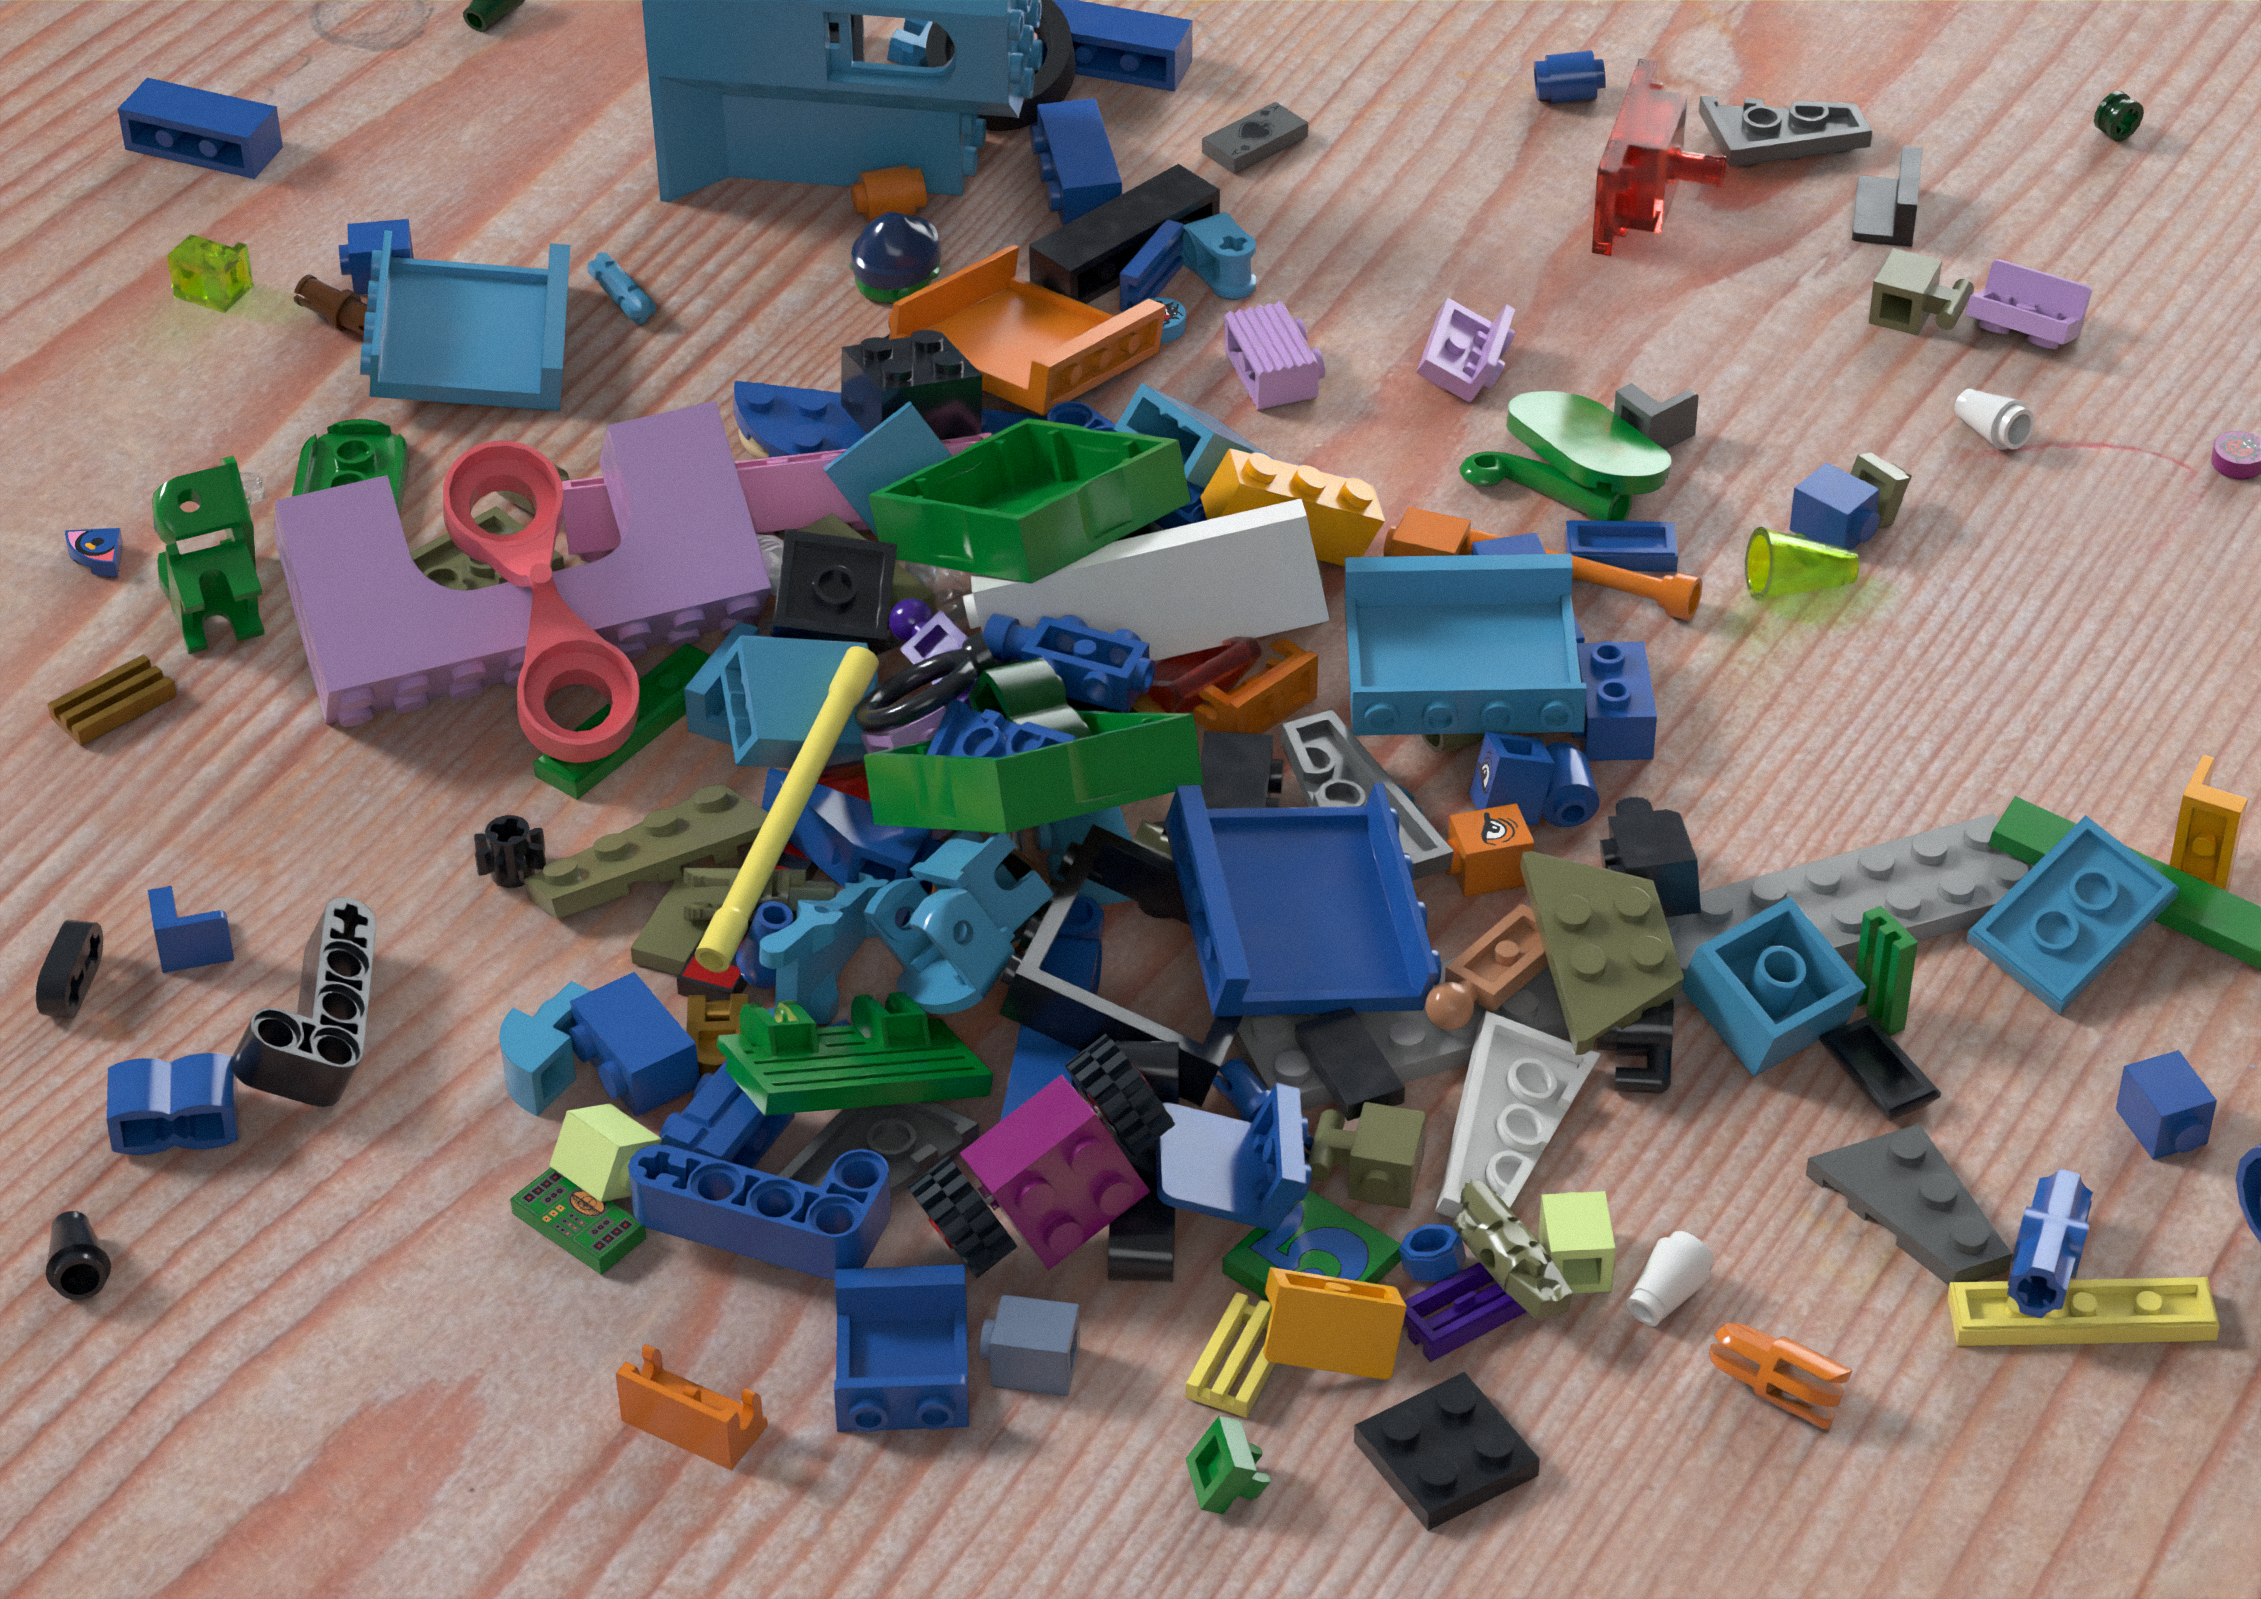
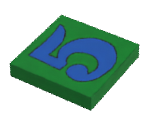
M1308 1189L1302 1201H1295L1277 1232L1256 1227L1222 1258V1273L1267 1301L1269 1300L1265 1293L1270 1267L1377 1284L1401 1261L1399 1253L1401 1244Z

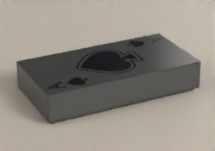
M1274 102L1203 137L1202 153L1236 174L1307 138L1308 122L1279 103Z

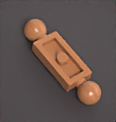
M1521 903L1446 966L1445 982L1436 985L1426 998V1014L1433 1025L1446 1031H1454L1464 1027L1473 1016L1474 1002L1493 1013L1549 965L1533 910Z

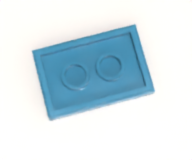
M2085 815L1968 931L1966 941L2060 1015L2177 898L2179 887Z

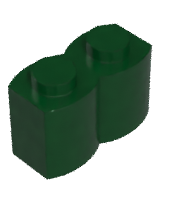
M1042 658L983 670L969 692L970 703L974 711L983 713L985 709L1001 713L1007 721L1020 725L1028 721L1074 735L1077 739L1092 736L1087 724L1068 706L1063 680Z

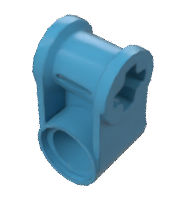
M1223 212L1183 225V233L1178 238L1183 240V250L1179 253V256L1183 257V264L1186 268L1193 270L1212 289L1214 294L1226 299H1240L1251 295L1256 290V277L1251 272V258L1256 253V241L1235 223L1230 214Z

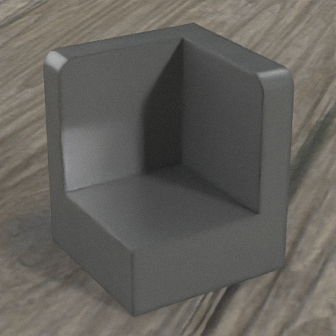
M1631 383L1615 392L1614 413L1664 450H1667L1695 435L1699 395L1688 389L1664 402H1657Z

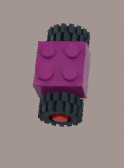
M1104 1034L1064 1065L1073 1081L1078 1085L1090 1103L1087 1104L1061 1074L959 1153L981 1182L982 1186L978 1188L981 1195L973 1188L949 1156L943 1158L907 1186L908 1190L929 1216L928 1221L947 1246L957 1252L976 1278H979L1018 1247L988 1205L994 1211L998 1207L1001 1209L1014 1229L1049 1271L1150 1192L1104 1125H1107L1115 1133L1119 1141L1125 1145L1127 1150L1133 1156H1136L1175 1126V1123L1143 1075L1128 1060L1126 1055L1120 1051L1108 1035Z

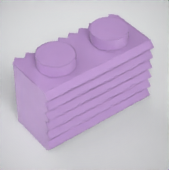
M1278 301L1275 305L1268 303L1265 307L1259 304L1255 309L1249 306L1245 311L1239 308L1236 313L1229 311L1225 315L1226 356L1229 357V362H1232L1236 374L1242 380V384L1245 386L1246 392H1249V397L1252 398L1257 410L1318 397V379L1324 378L1325 375L1322 354L1318 348H1309L1306 329L1302 319H1293L1284 303Z

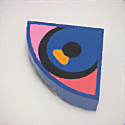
M120 528L65 530L69 556L73 561L90 567L92 574L103 577H118L123 545Z

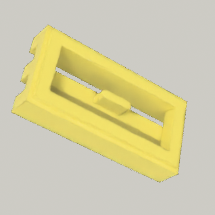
M1235 1293L1186 1382L1187 1399L1247 1418L1276 1364L1265 1359L1263 1354L1264 1346L1237 1396L1228 1395V1392L1245 1365L1248 1355L1263 1328L1268 1330L1272 1306L1269 1302L1260 1300L1255 1307L1248 1304V1295ZM1242 1323H1247L1212 1389L1207 1388Z

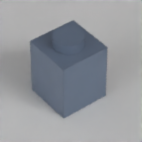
M1002 1294L996 1319H985L980 1340V1358L990 1359L991 1387L1068 1396L1080 1349L1079 1304Z

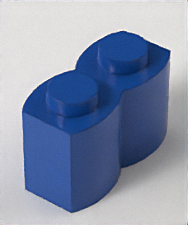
M200 1053L184 1056L173 1062L142 1058L127 1060L110 1066L108 1068L106 1120L112 1151L127 1155H146L158 1153L173 1146L187 1149H213L237 1141L238 1084L237 1078L231 1070L230 1060L232 1056L217 1053Z

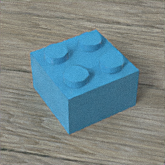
M1791 897L1780 901L1698 946L1683 976L1682 990L1754 1077L1819 1041L1820 1035L1845 1026L1866 989L1864 983Z

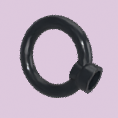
M979 632L967 638L962 643L961 649L947 651L927 658L899 672L875 688L862 700L856 709L855 721L858 727L865 732L881 733L913 723L937 711L960 696L978 680L983 670L998 667L981 633ZM944 677L942 680H940L933 686L929 687L928 689L922 691L921 693L900 703L894 704L896 701L911 693L912 691L934 680Z

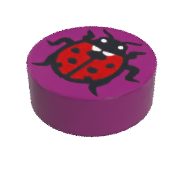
M2229 431L2219 435L2213 445L2211 456L2213 467L2221 474L2234 479H2249L2261 474V438L2244 431Z

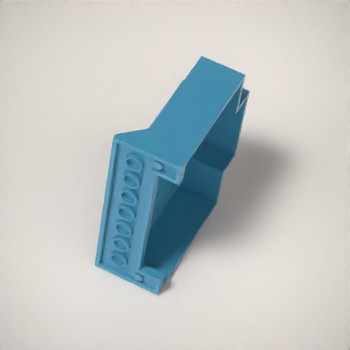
M642 0L660 201L671 202L728 177L850 187L851 184L858 183L859 172L904 164L909 169L916 167L921 169L926 193L962 196L968 176L975 177L977 172V148H984L986 140V119L978 118V114L1019 118L1024 98H1032L1034 70H1040L1042 62V40L1034 39V28L1039 27L1041 20V0ZM850 14L923 19L937 23L948 32L955 46L954 55L944 66L934 68L853 62ZM829 23H839L840 43H830Z

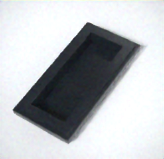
M1871 1015L1822 1034L1819 1037L1820 1042L1828 1053L1889 1121L1928 1106L1941 1096V1092Z

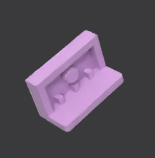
M1998 259L1991 264L1985 289L1970 295L1965 315L1980 319L1979 327L1985 330L2008 334L2010 329L2029 334L2028 342L2034 345L2057 349L2059 344L2064 345L2080 336L2092 288L2085 284Z
M1447 298L1438 311L1416 373L1430 380L1437 387L1444 388L1471 403L1483 386L1488 389L1494 386L1505 366V361L1499 358H1502L1516 333L1515 330L1509 328L1515 309L1506 304L1492 323Z

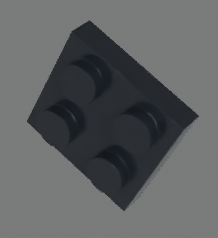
M785 529L772 637L867 643L870 650L884 651L897 544Z
M1465 1371L1354 1425V1443L1427 1531L1539 1476L1540 1458Z

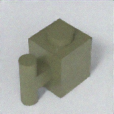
M1893 248L1873 282L1869 323L1918 336L1930 313L1937 315L1935 319L1936 324L1941 329L1951 330L1955 327L1966 307L1970 295L1973 294L1974 286L1967 279L1957 280L1952 288L1940 286L1942 260Z
M1364 1102L1357 1130L1353 1132L1343 1130L1345 1117L1342 1113L1332 1109L1323 1111L1307 1162L1311 1166V1179L1324 1181L1329 1178L1333 1164L1349 1167L1348 1199L1410 1209L1424 1157L1426 1112Z

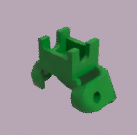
M234 456L221 458L220 465L217 467L177 476L162 484L153 493L152 498L154 529L160 539L167 544L166 552L159 553L157 560L159 586L170 600L171 608L176 615L188 654L208 649L203 623L211 616L219 615L226 618L232 627L237 642L265 635L258 609V596L262 595V587L256 573L254 525ZM189 501L199 505L198 509L193 512H186L180 506ZM221 530L226 532L227 539L221 540L220 545L184 554L179 553L176 541Z

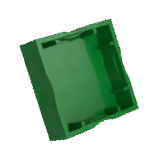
M1030 418L971 445L951 458L925 467L868 495L878 541L897 544L896 560L1030 584L1191 502L1178 439L1128 432L1097 431L1079 425Z
M1075 711L1081 720L1087 724L1092 736L1000 758L926 755L933 739L865 754L864 761L874 825L1010 833L1175 792L1177 786L1204 785L1194 715L1184 713Z

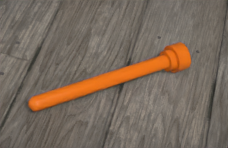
M1471 528L1470 551H1472L1473 542L1504 537ZM1544 548L1546 554H1566ZM1571 555L1573 566L1572 578L1656 600L1658 607L1665 608L1667 615L1688 621L1693 618L1698 609L1703 587L1702 579L1699 577L1678 572L1675 576L1666 575L1663 579Z

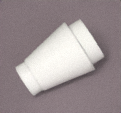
M1966 389L1959 395L1955 403V415L1997 449H2018L2028 441L2033 432L2035 424L2034 415L2028 410L2027 405L2022 400L1976 391L1974 389Z
M1675 1231L1669 1238L1659 1239L1632 1291V1295L1626 1301L1629 1312L1645 1325L1657 1326L1662 1319L1666 1318L1710 1281V1269L1714 1265V1257L1708 1247L1695 1236L1683 1231Z

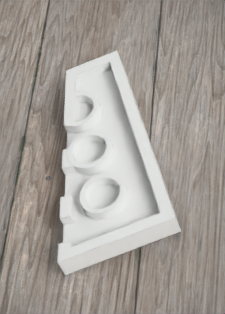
M1486 1011L1477 1028L1435 1212L1455 1219L1458 1212L1467 1211V1209L1462 1208L1463 1204L1460 1203V1196L1465 1183H1470L1471 1179L1485 1182L1510 1208L1599 1058L1600 1053L1590 1050L1586 1054L1575 1056L1572 1043Z

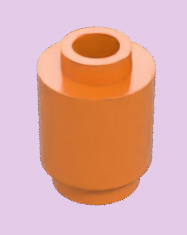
M904 164L859 172L858 183H853L850 186L854 211L856 214L863 213L867 222L886 212L915 214L916 208L926 207L927 205L925 181L919 167L909 169Z

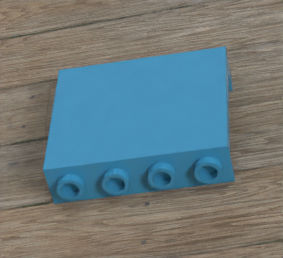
M385 230L382 251H372L371 281H369L367 312L365 313L364 343H362L360 375L370 376L369 397L560 411L570 245L550 243L548 269L391 257L392 231Z
M1571 554L1345 557L1344 604L1353 735L1584 732L1587 688L1586 683H1581L1571 598L1573 573Z

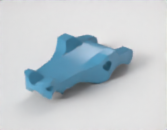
M859 872L858 883H845V890H841L830 901L798 900L796 921L784 929L761 939L759 962L764 967L776 969L775 1007L766 1009L774 1019V1010L778 1002L784 1000H794V1002H797V1005H800L816 1024H829L838 1014L839 992L836 983L845 964L865 938L878 937L867 922L864 911L878 890L890 883L889 880H878L871 875Z

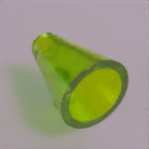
M1757 527L1750 536L1745 556V579L1749 594L1755 601L1840 587L1846 583L1853 584L1858 577L1859 558L1855 551H1849L1843 547L1809 539L1802 533L1792 535L1765 527Z

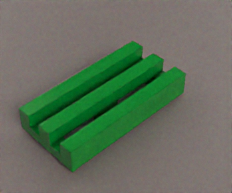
M1880 905L1863 913L1855 974L1864 983L1866 989L1857 1006L1860 1007L1867 1004L1866 1015H1871L1876 1021L1882 1018L1881 1027L1891 1036L1905 1030L1918 941Z

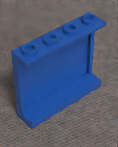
M1374 783L1365 806L1206 809L1200 785L1177 786L1164 826L1213 1017L1333 1013L1352 1007L1354 1012L1423 1010L1429 992L1440 981L1441 959L1439 952L1436 949H1431L1426 932V907L1422 901H1417L1412 884V859L1408 853H1403L1398 836L1400 827L1399 815L1395 807H1390L1383 783Z

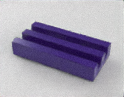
M1478 1262L1405 1300L1404 1302L1407 1307L1402 1328L1406 1327L1408 1329V1339L1415 1346L1420 1343L1423 1345V1355L1432 1362L1527 1311L1511 1296H1508L1498 1283L1476 1294L1475 1290L1495 1281L1484 1266ZM1454 1302V1305L1452 1307L1432 1316L1431 1318L1425 1321L1422 1319L1423 1317Z

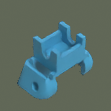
M958 830L924 863L918 862L909 869L916 878L896 879L883 886L869 901L864 911L865 918L872 930L904 968L897 978L896 988L898 992L907 993V996L911 997L925 1012L936 1014L956 1013L973 1007L983 1000L1005 969L1011 955L1015 952L1010 943L1015 937L1013 932L1054 895L1036 871L1031 870L1017 882L1004 864H1000L1016 847L1006 833H994L985 843H981L984 839L977 831ZM921 880L932 882L938 891L929 896L919 882ZM902 907H907L911 913V918L905 926L898 928L895 923L896 912Z

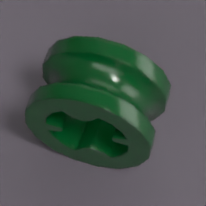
M2115 91L2105 97L2099 104L2094 115V124L2096 128L2107 133L2113 140L2123 141L2134 134L2140 126L2144 109L2139 102L2131 100L2123 91Z

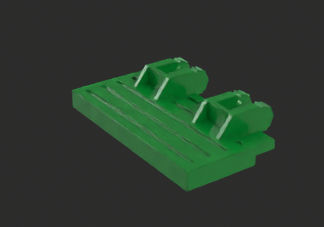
M904 992L889 993L886 1002H884L885 1008L876 999H873V996H870V994L854 996L852 1005H850L853 1024L816 1028V1022L794 1000L779 1001L774 1010L775 1019L759 1002L743 1004L739 1013L741 1034L718 1035L716 1045L727 1058L726 1072L765 1116L990 1096L994 1075L940 1018L927 1019V1014Z

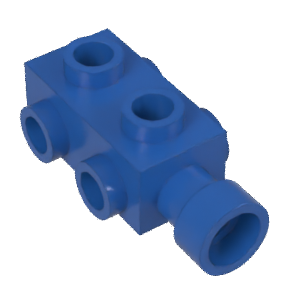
M993 613L988 619L983 632V638L995 660L1007 663L1011 658L1021 662L1042 658L1063 680L1066 688V697L1128 713L1139 694H1146L1154 680L1156 663L1154 660L1149 659V643L1142 642L1137 634L1127 629H1118L1111 634L1089 628L1082 619L1073 615L1063 616L1060 620L1043 616L1036 628L1033 629L1021 626L1017 618Z

